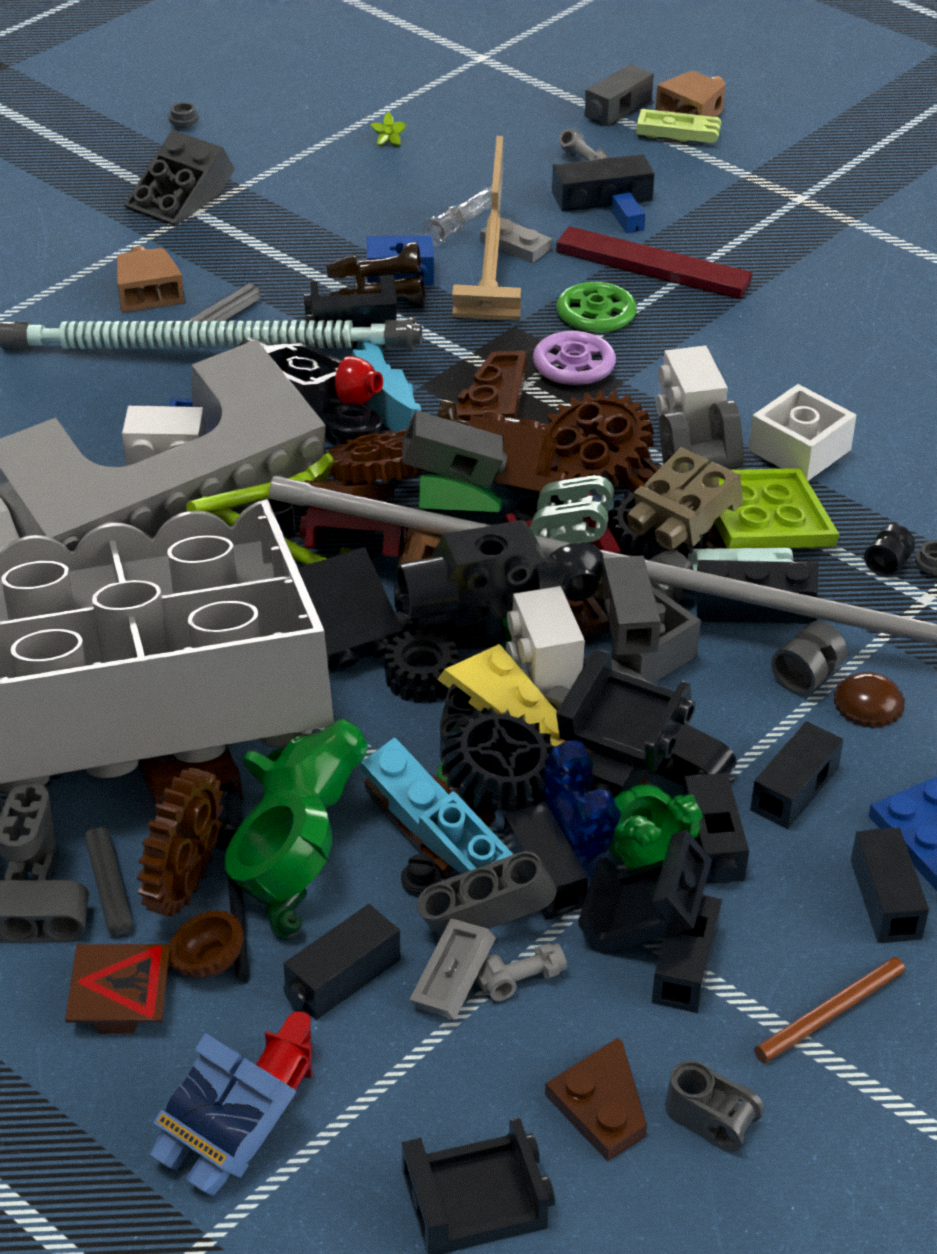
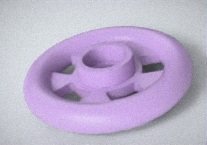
M564 331L549 335L537 344L533 352V363L539 373L551 381L565 385H587L604 379L612 372L616 363V355L611 345L599 336L581 331ZM552 349L560 350L557 355L549 353ZM592 355H601L602 360H592ZM558 364L563 369H559L553 365Z

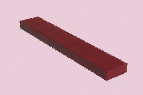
M571 226L565 230L556 242V252L738 299H741L752 281V272Z

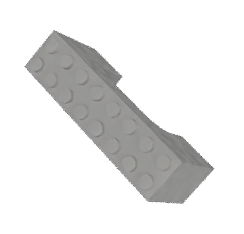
M256 339L192 364V407H203L206 435L129 466L105 467L86 459L55 417L0 439V497L9 509L19 538L31 535L47 536L61 542L70 551H74L80 540L94 528L109 523H124L140 529L149 538L153 539L166 521L175 515L187 512L186 505L188 501L200 499L203 496L209 497L272 481L274 476L290 478L293 475L304 472L324 455L325 424Z

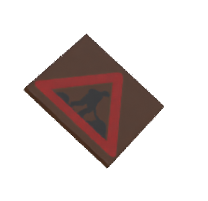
M76 944L65 1022L92 1023L99 1033H134L139 1022H162L170 944Z

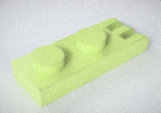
M641 109L636 134L645 135L653 139L664 137L673 138L680 142L691 140L714 143L718 140L722 122L720 118L712 116Z

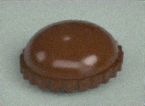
M875 672L855 673L842 680L841 684H838L837 689L834 691V704L836 705V710L840 712V716L845 717L846 721L853 722L854 725H861V727H870L872 729L875 727L883 728L885 725L890 726L893 722H897L898 718L902 717V712H904L905 699L902 697L903 693L891 679Z
M209 910L204 914L199 913L196 917L190 918L187 923H183L181 928L175 931L174 937L170 939L169 962L177 973H182L184 977L206 979L223 973L236 961L240 954L242 942L244 941L242 936L244 931L238 918H235L234 914H229L228 911L221 912L216 910L212 912Z

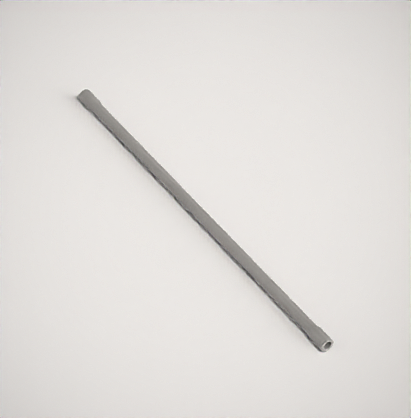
M278 476L273 477L269 489V499L299 506H313L439 535L491 526L311 486L306 482ZM534 535L544 556H549L559 547L570 544ZM600 550L603 553V558L629 557ZM645 560L651 582L937 645V624Z

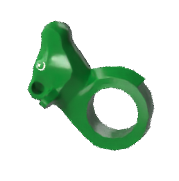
M344 718L339 719L321 732L295 735L288 744L281 749L271 751L267 757L255 751H248L244 756L242 762L251 774L262 783L264 796L261 802L244 819L230 841L225 853V870L236 884L258 902L275 905L295 896L317 877L327 862L332 846V828L325 808L339 801L352 769L364 759L368 748L367 741L358 727Z

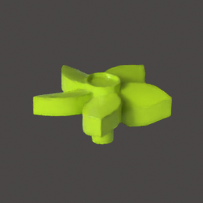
M389 111L384 116L383 124H370L371 128L376 133H379L377 147L387 143L388 139L392 145L400 147L399 134L403 133L407 127V124L404 122H394Z

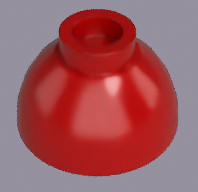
M347 356L340 362L335 373V390L343 404L362 405L369 401L375 393H379L382 390V374L379 371H375L368 361L356 356Z

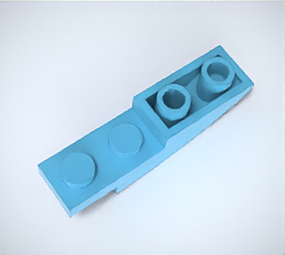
M358 341L357 348L353 350L352 356L368 361L375 371H379L383 377L382 390L379 393H375L363 405L379 413L383 418L382 423L394 432L407 429L415 411L421 412L420 404L416 403L413 397L412 384L407 383L402 369H391L390 365L385 363L382 345L371 344V341Z
M395 737L361 762V771L389 800L388 809L430 850L461 874L513 855L454 791L448 794Z

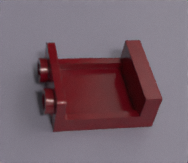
M311 507L307 509V515H302L299 533L300 538L305 539V548L313 549L326 543L328 527L384 531L382 555L399 556L409 528Z

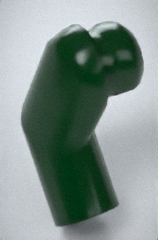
M306 888L281 903L267 906L266 915L273 934L279 938H293L302 927L301 916L297 918L295 908L307 896Z

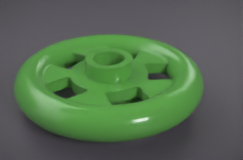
M585 282L573 285L563 291L557 300L556 309L559 317L567 325L575 329L592 333H605L619 330L628 325L636 315L637 305L633 296L617 285L605 282ZM610 298H613L619 302L613 303V301ZM580 303V308L570 307V304ZM613 311L619 313L615 317L610 316Z

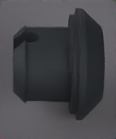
M423 854L414 855L409 858V865L401 873V883L404 888L417 894H421L427 887L441 881L440 872L434 866L433 859Z

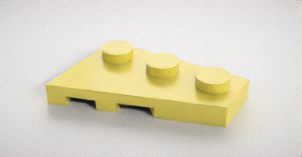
M500 644L444 669L438 680L449 689L454 684L472 697L468 703L481 712L484 708L488 710L492 707L497 714H503L508 708L510 716L519 718L525 714L528 724L539 722L540 733L551 734V745L558 746L564 742L559 737L556 709Z

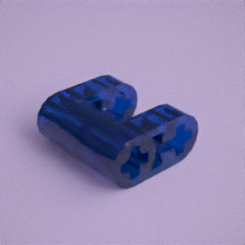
M568 741L557 746L548 757L542 776L546 784L543 801L549 807L580 863H590L601 858L610 848L615 834V827L618 826L621 817V811L611 793L607 790H595L585 795L593 769V761L582 742Z

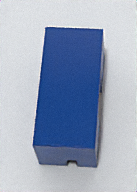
M632 194L613 195L611 212L626 233L635 232L636 226L638 231H643L645 227V212Z

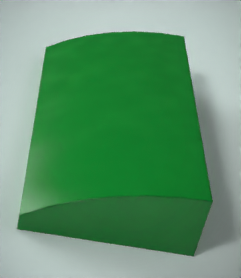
M428 473L420 476L419 508L499 512L503 507L504 499L486 487L437 473Z

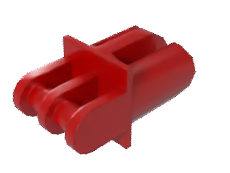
M294 1012L287 1017L278 1034L266 1031V1046L256 1063L257 1066L295 1090L304 1076L312 1078V1034L309 1015L305 1012Z

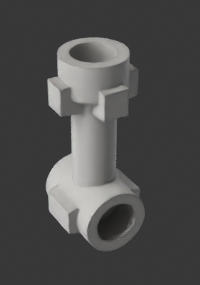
M565 129L559 135L560 148L569 155H580L587 161L609 158L606 156L607 153L600 147L597 151H594L586 145L583 139L584 136L575 129Z
M549 943L535 947L534 956L506 965L500 956L489 955L486 957L477 975V982L483 993H489L493 1000L503 1001L511 997L516 991L517 985L515 981L539 973L543 975L544 979L559 975L560 971L566 970L565 955L558 943L552 945Z

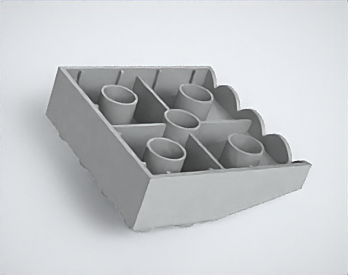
M268 499L258 501L247 507L239 515L233 526H228L218 516L205 511H187L175 515L166 521L153 539L132 525L109 523L89 531L80 540L74 551H70L65 545L53 538L31 535L12 541L0 552L1 791L10 793L17 785L30 782L44 786L49 781L50 775L86 769L88 774L99 778L118 777L134 770L140 759L174 754L177 759L185 762H204L220 756L225 751L226 744L261 739L264 744L269 746L284 747L295 735L311 734L313 729L329 727L334 723L324 629Z

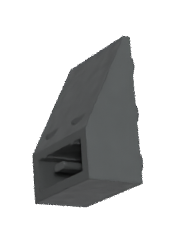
M171 130L124 206L177 226L219 195L235 168L223 147Z

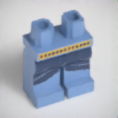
M205 1033L195 1049L199 1056L183 1083L170 1096L165 1111L161 1109L153 1122L162 1128V1131L157 1137L150 1155L171 1169L178 1171L190 1150L193 1149L200 1154V1157L186 1179L202 1191L214 1196L230 1174L239 1178L243 1176L249 1166L247 1162L258 1151L297 1091Z

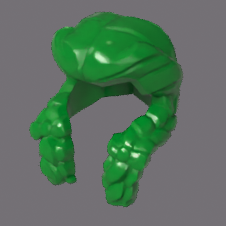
M647 784L636 785L630 788L629 791H623L607 804L602 818L605 842L612 856L632 870L664 860L671 834L687 830L696 839L701 831L700 821L703 819V815L694 795H678L675 799H671L669 795L656 786Z

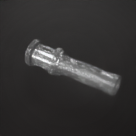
M492 186L485 187L482 191L457 207L448 206L440 212V216L426 219L422 227L424 235H432L433 245L439 246L444 244L451 234L457 235L461 233L466 223L491 208V198L489 195H491Z

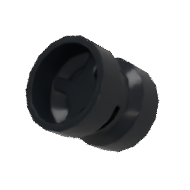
M889 524L885 526L877 535L876 540L865 551L864 560L866 565L873 573L881 577L896 575L904 565V561L915 550V539L910 531L900 525Z

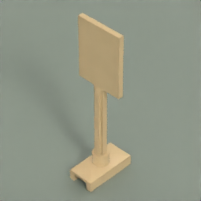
M497 136L491 213L487 220L482 280L479 281L478 286L453 284V318L520 321L521 288L498 287L496 281L500 236L499 216L503 183V136Z

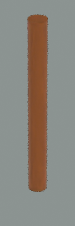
M892 957L757 1045L754 1048L756 1057L764 1064L771 1061L905 972L903 962L898 957Z

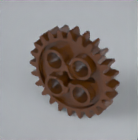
M603 390L598 392L596 398H591L590 394L585 392L583 401L580 402L576 398L571 397V406L557 405L560 413L558 415L548 413L547 418L550 424H542V427L548 428V433L557 440L550 471L567 474L571 479L602 476L617 487L619 486L618 477L622 475L625 478L631 479L632 476L629 469L643 468L640 458H650L648 448L654 446L652 438L654 430L647 410H642L639 401L632 403L630 395H626L620 400L617 391H614L608 398H605Z
M407 429L398 432L389 430L383 434L375 432L359 436L354 440H347V444H338L336 449L329 450L334 460L329 475L333 476L334 480L341 479L342 482L353 480L355 484L359 482H367L368 484L376 480L387 482L390 478L401 480L403 477L417 476L421 472L429 471L402 463L403 436Z
M192 767L188 771L182 770L180 778H173L171 790L165 788L163 804H156L157 816L155 821H149L148 823L151 832L142 843L144 850L143 855L139 859V864H143V869L137 877V881L142 882L138 895L143 896L141 905L146 906V910L174 917L175 912L180 914L184 904L189 906L192 892H198L200 878H206L205 867L207 862H212L213 860L211 851L218 844V833L222 826V822L218 821V817L224 809V806L219 804L224 793L219 791L221 781L216 780L217 775Z

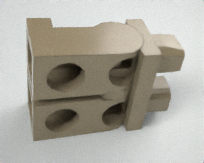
M681 447L644 486H640L634 492L636 505L628 513L627 521L629 529L640 536L644 535L650 528H656V541L670 551L682 542L693 547L700 541V535L706 533L712 527L715 519L726 509L735 511L743 503L740 474L714 462L709 464L708 459ZM688 463L694 465L693 469L690 471ZM718 477L725 480L720 486Z

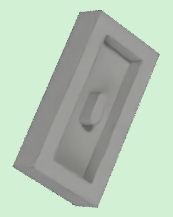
M499 217L500 236L498 250L532 264L551 250L552 238L542 235L536 230L515 224L509 219ZM487 226L480 231V242L484 244Z
M451 918L409 999L415 1007L455 1020L496 939L493 933L488 928Z

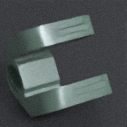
M587 476L546 484L540 492L537 502L538 512L535 513L530 526L533 535L568 543L599 540L606 531L608 524L607 511L610 509L613 501L614 488L611 482L602 476ZM591 489H596L598 495H602L600 502H595L594 497L589 496ZM558 495L559 500L564 501V504L557 506L555 502H551L552 496ZM591 517L592 521H596L595 527H589L587 522H583V518Z

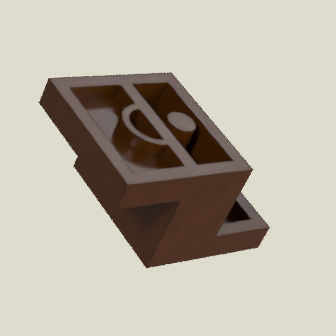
M483 411L482 417L471 415L469 426L503 437V452L507 454V461L501 475L496 474L495 483L511 492L537 497L546 484L571 479L567 474L550 471L557 440L548 433V428L542 427V423L520 418L519 424H514L512 421L506 420L504 415ZM553 495L552 499L558 500V495Z

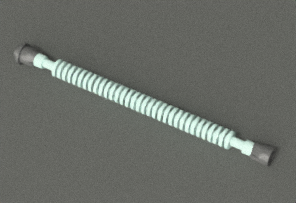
M409 316L407 320H385V324H371V327H353L351 320H346L345 324L342 320H337L336 324L333 320H328L327 325L324 320H319L318 325L315 320H310L309 325L306 320H301L300 325L297 320H292L291 325L288 320H283L282 325L280 320L274 321L273 324L272 321H265L264 324L263 321H256L255 323L254 321H247V323L245 321H238V323L236 321H229V323L227 321H220V324L218 321H212L211 324L209 321H203L202 324L200 321H194L193 323L192 321H185L184 323L183 321H176V323L174 321H167V323L159 321L158 324L156 321H150L149 323L147 321H141L140 323L139 321H132V323L130 321H124L123 323L121 321H115L114 323L112 321H106L105 323L103 321H89L88 323L86 321H80L79 323L77 321H71L70 323L63 321L60 328L30 325L29 321H2L0 323V347L2 349H31V346H44L46 342H60L63 349H70V347L71 349H96V347L98 349H104L105 347L106 349H130L131 347L133 349H139L140 347L142 349H148L149 347L151 349H157L158 347L159 349H166V347L174 349L175 346L177 349H183L184 346L186 349H192L193 347L195 349H201V347L204 349H209L210 347L218 349L219 346L221 349H227L228 345L230 349H233L248 338H257L271 345L305 343L308 345L309 343V346L317 348L318 343L319 349H325L326 343L328 349H334L335 343L337 349H343L344 343L346 349H351L353 342L371 341V344L386 345V349L407 348L408 352H414L416 345L422 344V325L416 324L414 316Z

